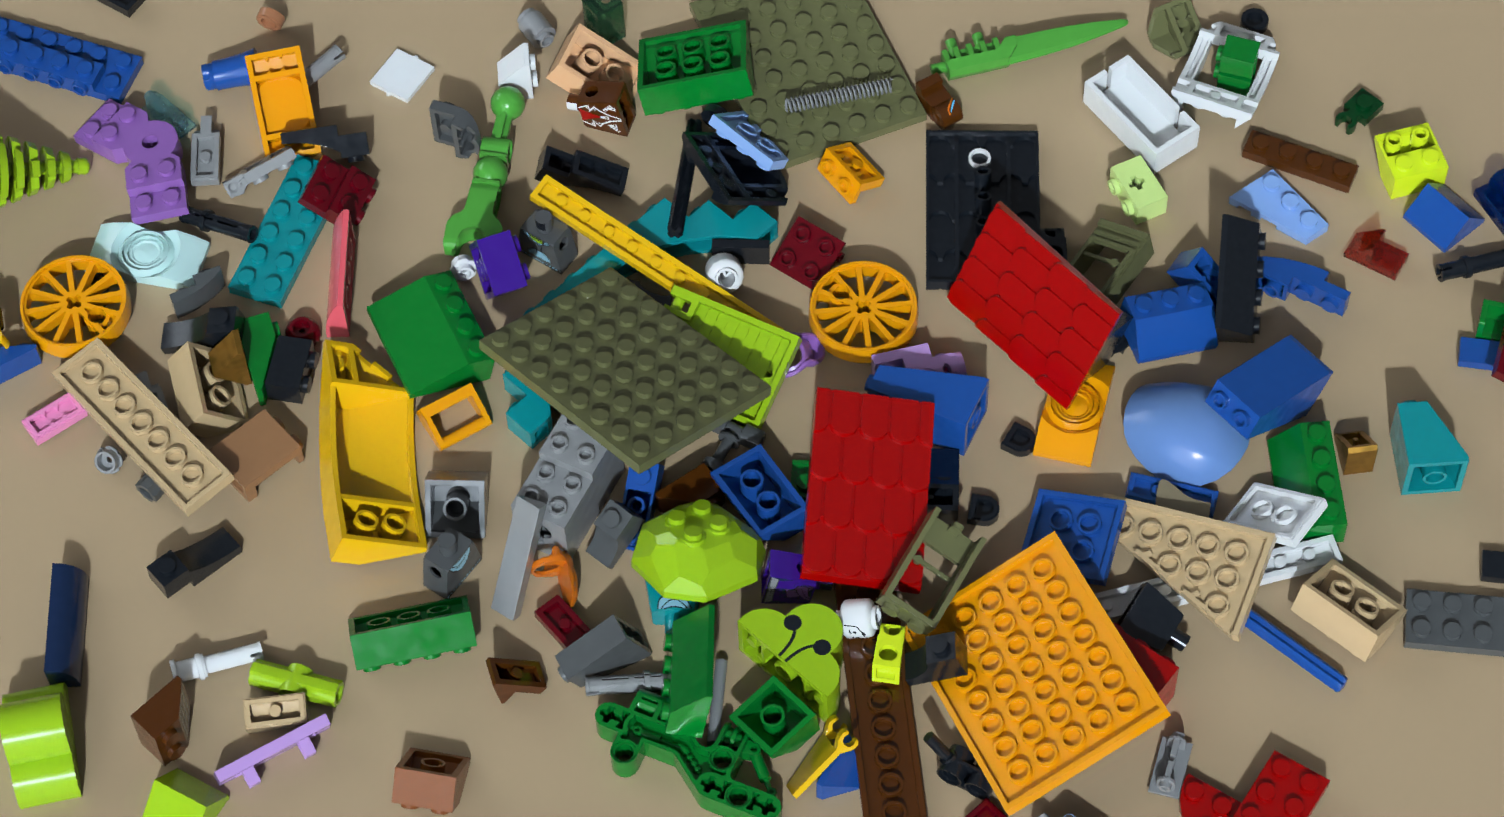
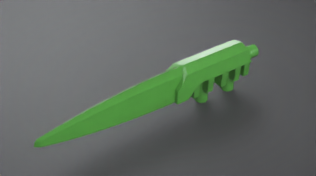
M1120 19L1083 23L1020 36L1012 35L1005 37L1001 44L997 37L992 38L991 43L985 44L982 33L976 32L972 35L975 46L972 47L971 43L965 44V49L961 50L958 48L956 39L949 38L945 41L947 49L941 50V62L930 64V70L932 74L936 72L938 74L944 73L948 81L1007 68L1010 64L1048 55L1098 38L1126 26L1128 20Z

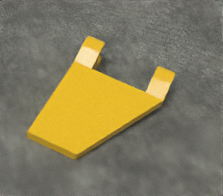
M831 715L826 720L822 735L786 785L796 799L840 754L852 751L858 746L859 741L856 737L852 738L849 743L843 742L844 737L849 734L845 723L839 729H833V724L839 719L836 715ZM831 739H835L834 745L830 741Z

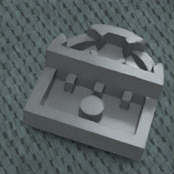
M433 100L429 107L434 141L453 146L458 158L468 159L472 153L478 155L481 146V136L472 115L465 109L455 106L450 102Z

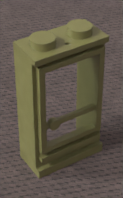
M1100 218L1097 228L1070 264L1082 275L1085 274L1094 260L1110 264L1113 268L1117 267L1100 290L1117 305L1153 256L1154 250L1150 234ZM1106 246L1127 255L1120 263L1116 258L1108 259L1099 256V253Z
M937 506L926 515L918 532L875 601L882 606L881 609L884 613L891 617L900 618L907 623V627L911 631L924 635L929 634L936 628L987 539L981 537L973 542L961 534L964 530V526L961 523L953 522L951 525H948L937 518L942 510ZM922 543L957 565L951 578L924 561L922 556L915 555ZM912 559L914 564L922 565L948 582L928 617L892 594Z

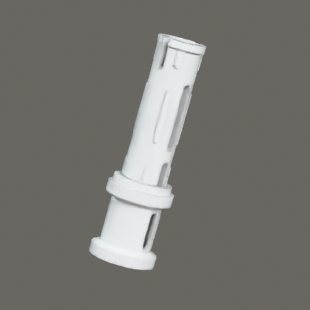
M258 641L257 643L207 656L196 653L193 658L177 662L173 659L169 660L173 679L179 676L185 682L196 678L205 680L210 673L252 663L257 658L264 660L260 641Z

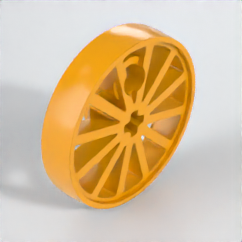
M87 255L66 256L44 265L29 279L20 299L21 319L30 340L37 344V347L42 351L62 358L73 357L97 337L107 347L110 346L125 330L132 309L129 290L118 271L106 261ZM86 270L78 288H76L74 271ZM67 273L69 292L55 279L56 276ZM96 273H102L105 275L92 286H90ZM48 283L59 295L40 291V289ZM112 285H118L120 288L117 291L101 294ZM33 301H39L49 304L31 308V304ZM121 302L118 311L104 307V305ZM49 317L35 328L31 325L33 320ZM98 319H105L100 324L98 322H95ZM60 325L53 340L43 337ZM86 325L93 338L84 341L82 328ZM74 327L76 343H63L69 330Z
M854 261L835 267L818 281L813 289L809 303V325L811 332L817 336L827 352L849 362L871 363V355L905 348L913 338L918 325V303L912 285L900 272L878 262ZM863 276L875 277L869 292L865 295ZM856 277L858 296L852 287L844 281L845 279ZM884 281L894 285L877 295ZM899 295H904L908 300L889 302ZM819 302L828 304V308L816 309ZM909 313L911 315L907 321L891 314ZM838 319L825 328H822L819 323L821 320ZM883 325L902 332L897 337H893ZM845 328L848 329L842 342L832 338V336ZM870 332H876L885 343L872 347ZM857 333H863L865 347L850 346Z

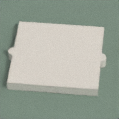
M397 48L370 80V85L386 92L387 96L392 95L408 103L434 72L435 68L420 60L417 55L412 56Z

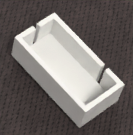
M1129 55L1109 66L1108 72L1104 69L1085 81L1083 102L1135 156H1142L1153 174L1197 147L1200 126L1185 111L1180 112V106Z

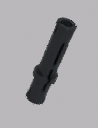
M189 206L190 214L179 216V220L182 223L197 226L204 232L214 231L247 241L248 243L255 242L258 236V228L255 225L216 215L214 211L209 209L200 210Z
M1504 249L1472 257L1464 255L1460 256L1456 261L1437 264L1435 266L1436 276L1441 274L1437 279L1439 282L1459 277L1467 279L1471 278L1475 273L1504 267Z

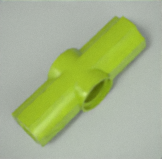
M257 658L255 662L253 661L249 670V686L276 692L279 695L305 692L307 701L333 708L340 704L343 696L344 682L342 680L315 674L309 667L299 663H291L289 666H284Z

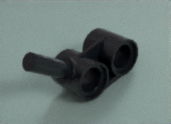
M928 732L923 740L940 757L939 761L941 764L936 771L937 775L946 783L964 789L981 800L989 799L993 789L978 763L976 765L973 764L975 758L971 751L957 744L952 745L949 749L933 732Z

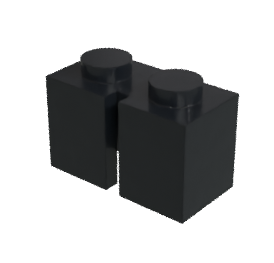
M278 336L265 380L268 399L303 403L305 393L309 394L311 390L312 377L310 375L312 369L317 368L319 353L315 352L313 340Z

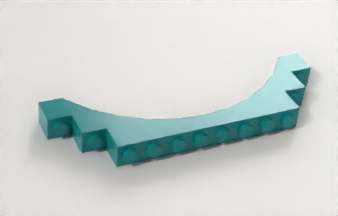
M665 197L657 204L651 205L637 221H632L627 226L675 258L692 254L712 253V239L769 240V244H771L778 238L777 221L759 206L749 205L747 208L739 210L734 219H732L710 200L702 206L696 207L689 217L686 215L683 235L680 238L675 236L671 238L667 234L672 203ZM603 249L597 255L589 257L584 266L578 271L570 273L555 290H550L540 303L526 310L523 315L610 267L625 278L638 272V270ZM505 370L503 374L505 390L518 400L506 412L508 429L533 449L553 429L550 404Z

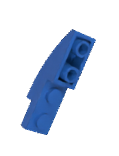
M1260 256V261H1264V278H1258V289H1262L1270 297H1277L1283 301L1291 293L1303 301H1309L1322 307L1327 312L1336 313L1340 316L1344 315L1351 292L1327 282L1328 271L1295 260Z

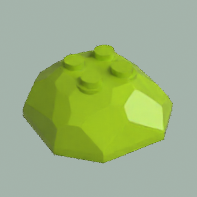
M700 499L677 506L643 523L632 556L631 567L664 598L708 603L757 582L766 556V550L761 538L752 528L718 504Z

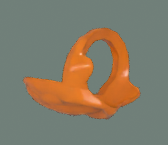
M554 545L549 556L533 562L531 574L535 577L558 576L563 600L572 608L577 601L579 592L577 573L574 569L571 555ZM544 566L542 571H536L537 568Z

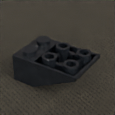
M932 448L927 514L936 506L942 510L937 518L948 525L958 522L959 449Z

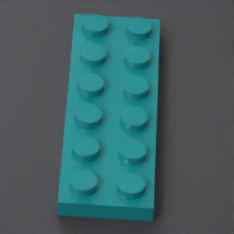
M298 154L258 228L257 239L255 242L250 243L228 285L229 293L278 308L283 307L327 221L298 203L318 163V160Z

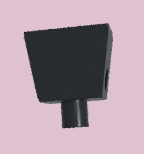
M1148 582L1140 585L1117 622L1125 633L1135 639L1143 640L1156 653L1162 652L1167 643L1181 652L1191 636L1177 628L1184 616L1182 612Z

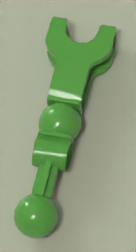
M503 86L497 89L491 97L490 107L496 115L491 137L483 136L479 152L480 160L477 161L473 168V180L464 209L454 214L447 221L443 238L445 255L458 256L465 243L503 232V227L497 219L501 202L502 187L508 179V167L513 151V141L508 139L512 120L520 117L525 110V98L519 89L515 87Z

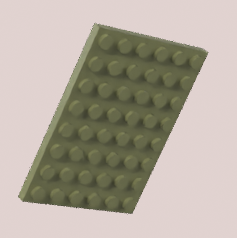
M697 0L689 3L690 11L699 28L746 19L754 77V96L735 99L740 111L744 110L749 115L747 118L749 124H757L762 129L760 136L772 140L789 159L784 169L823 156L828 147L848 142L856 145L927 120L926 111L866 0ZM893 78L891 81L892 93L889 92L887 84L888 94H885L882 83L884 94L881 95L878 84L879 96L876 95L874 86L875 96L873 97L869 85L870 98L865 87L866 99L863 97L862 89V99H859L856 88L858 100H855L852 89L853 101H851L848 91L849 102L846 101L844 93L845 102L843 103L839 92L840 104L837 102L835 94L836 105L833 104L831 95L832 105L830 106L826 94L827 107L822 96L823 107L820 106L818 98L819 108H816L813 97L814 109H812L809 99L810 110L807 109L805 101L806 110L804 111L800 100L801 112L798 109L797 101V113L794 111L793 103V113H790L789 105L788 112L785 111L786 98L790 99L792 97L794 99L795 96L798 97L799 95L807 96V94L811 95L816 92L829 91V89L833 90L835 88L837 90L838 87L846 88V86L850 87L860 83L863 85L864 82L868 83V81L876 82V80Z
M612 267L479 340V349L638 474L643 473L771 395V386Z

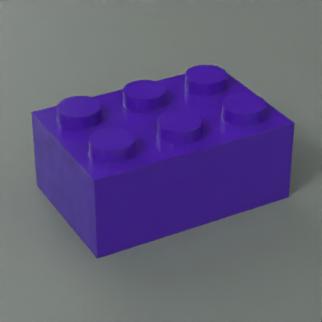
M510 230L476 240L469 245L486 300L528 286L527 280L530 279V274L526 263H520L517 253L521 251V246L517 235H511Z

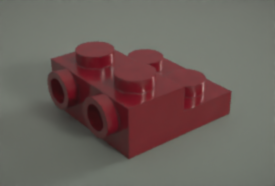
M323 155L309 178L298 203L332 224L335 223L343 209H349L352 225L355 224L357 226L366 211L362 210L364 203H370L377 189L373 188L376 179L353 165L347 169L328 156Z

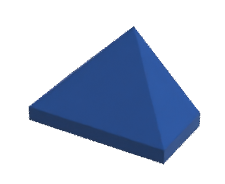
M846 735L843 739V742H851V736ZM852 750L840 754L823 771L816 783L817 798L823 800L859 789L855 751Z

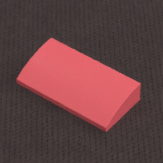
M343 209L333 227L326 320L327 337H350L356 239L349 209Z

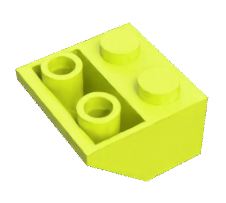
M1428 122L1375 135L1374 141L1380 177L1390 199L1419 193L1427 183L1445 184L1449 166Z

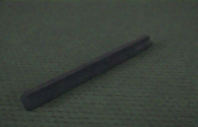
M689 119L685 132H702V121L700 119ZM684 146L682 147L667 227V234L671 238L674 236L680 238L683 235L695 164H689L687 161Z

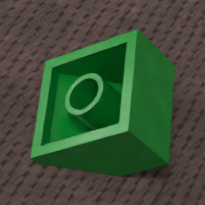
M774 675L729 716V719L772 759L798 750L820 730L817 715Z

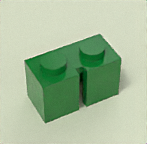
M1227 35L1225 45L1219 44L1215 61L1217 62L1213 78H1217L1216 87L1247 96L1255 78L1260 42Z

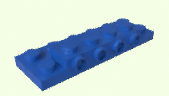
M0 16V71L4 74H14L24 77L29 81L48 84L53 88L70 90L81 96L87 95L104 101L111 99L122 104L144 64L141 56Z

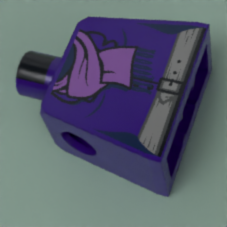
M770 549L761 576V603H809L815 590L831 591L833 583L800 579L802 554Z

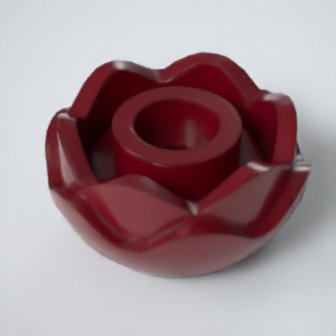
M305 316L297 317L287 325L285 336L313 340L315 346L321 338L320 326L312 318Z

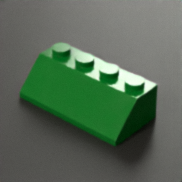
M1330 421L1298 423L1268 439L1267 449L1273 485L1325 498L1328 507L1300 542L1333 534L1336 542H1343L1348 523Z
M467 595L348 619L349 636L356 670L363 669L364 672H373L379 670L382 665L391 663L395 666L406 665L411 662V659L420 657L426 660L440 657L441 653L450 651L465 653L470 651L471 647L477 646Z
M708 604L674 620L671 633H665L663 651H668V656L664 655L662 674H667V678L663 679L661 697H666V702H662L660 720H665L666 734L702 738L713 698L715 605Z

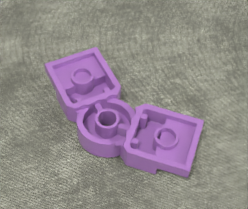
M108 99L73 136L76 143L116 164L129 163L125 168L126 190L130 198L131 219L133 223L139 225L190 214L186 173L181 161L183 147L175 128L165 121L150 120L146 111L128 102L121 105Z

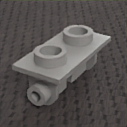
M1175 731L1169 737L1162 736L1148 792L1179 800L1193 744L1186 742L1183 733Z

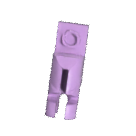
M928 343L871 355V372L873 375L879 365L962 375L967 374L965 362L960 351L938 353L932 357Z

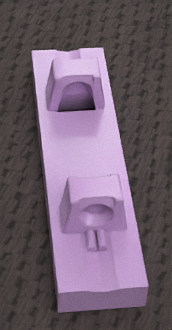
M326 713L216 770L214 777L219 787L241 775L250 789L261 783L255 768L295 746H298L304 759L315 755L317 751L311 738L330 728L331 723Z

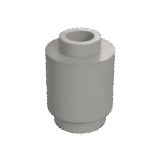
M529 8L519 15L517 19L519 29L533 47L545 48L553 42L556 31L540 11Z

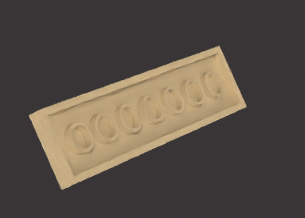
M98 337L52 372L55 380L188 517L235 480L232 473Z

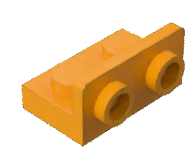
M851 142L826 148L817 167L818 171L849 204L856 203L860 192L881 187L885 179Z

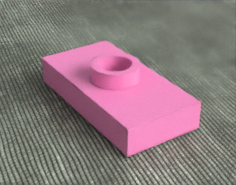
M66 393L21 420V422L39 446L87 417L88 413L69 393Z

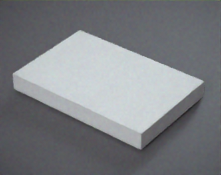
M1254 482L1224 521L1275 533L1276 543L1296 548L1328 507L1326 499Z

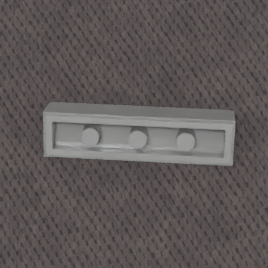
M517 495L491 605L492 609L513 621L521 615L547 505L522 495Z

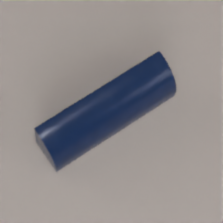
M52 563L44 672L50 685L65 682L67 687H81L89 578L83 570L61 563Z

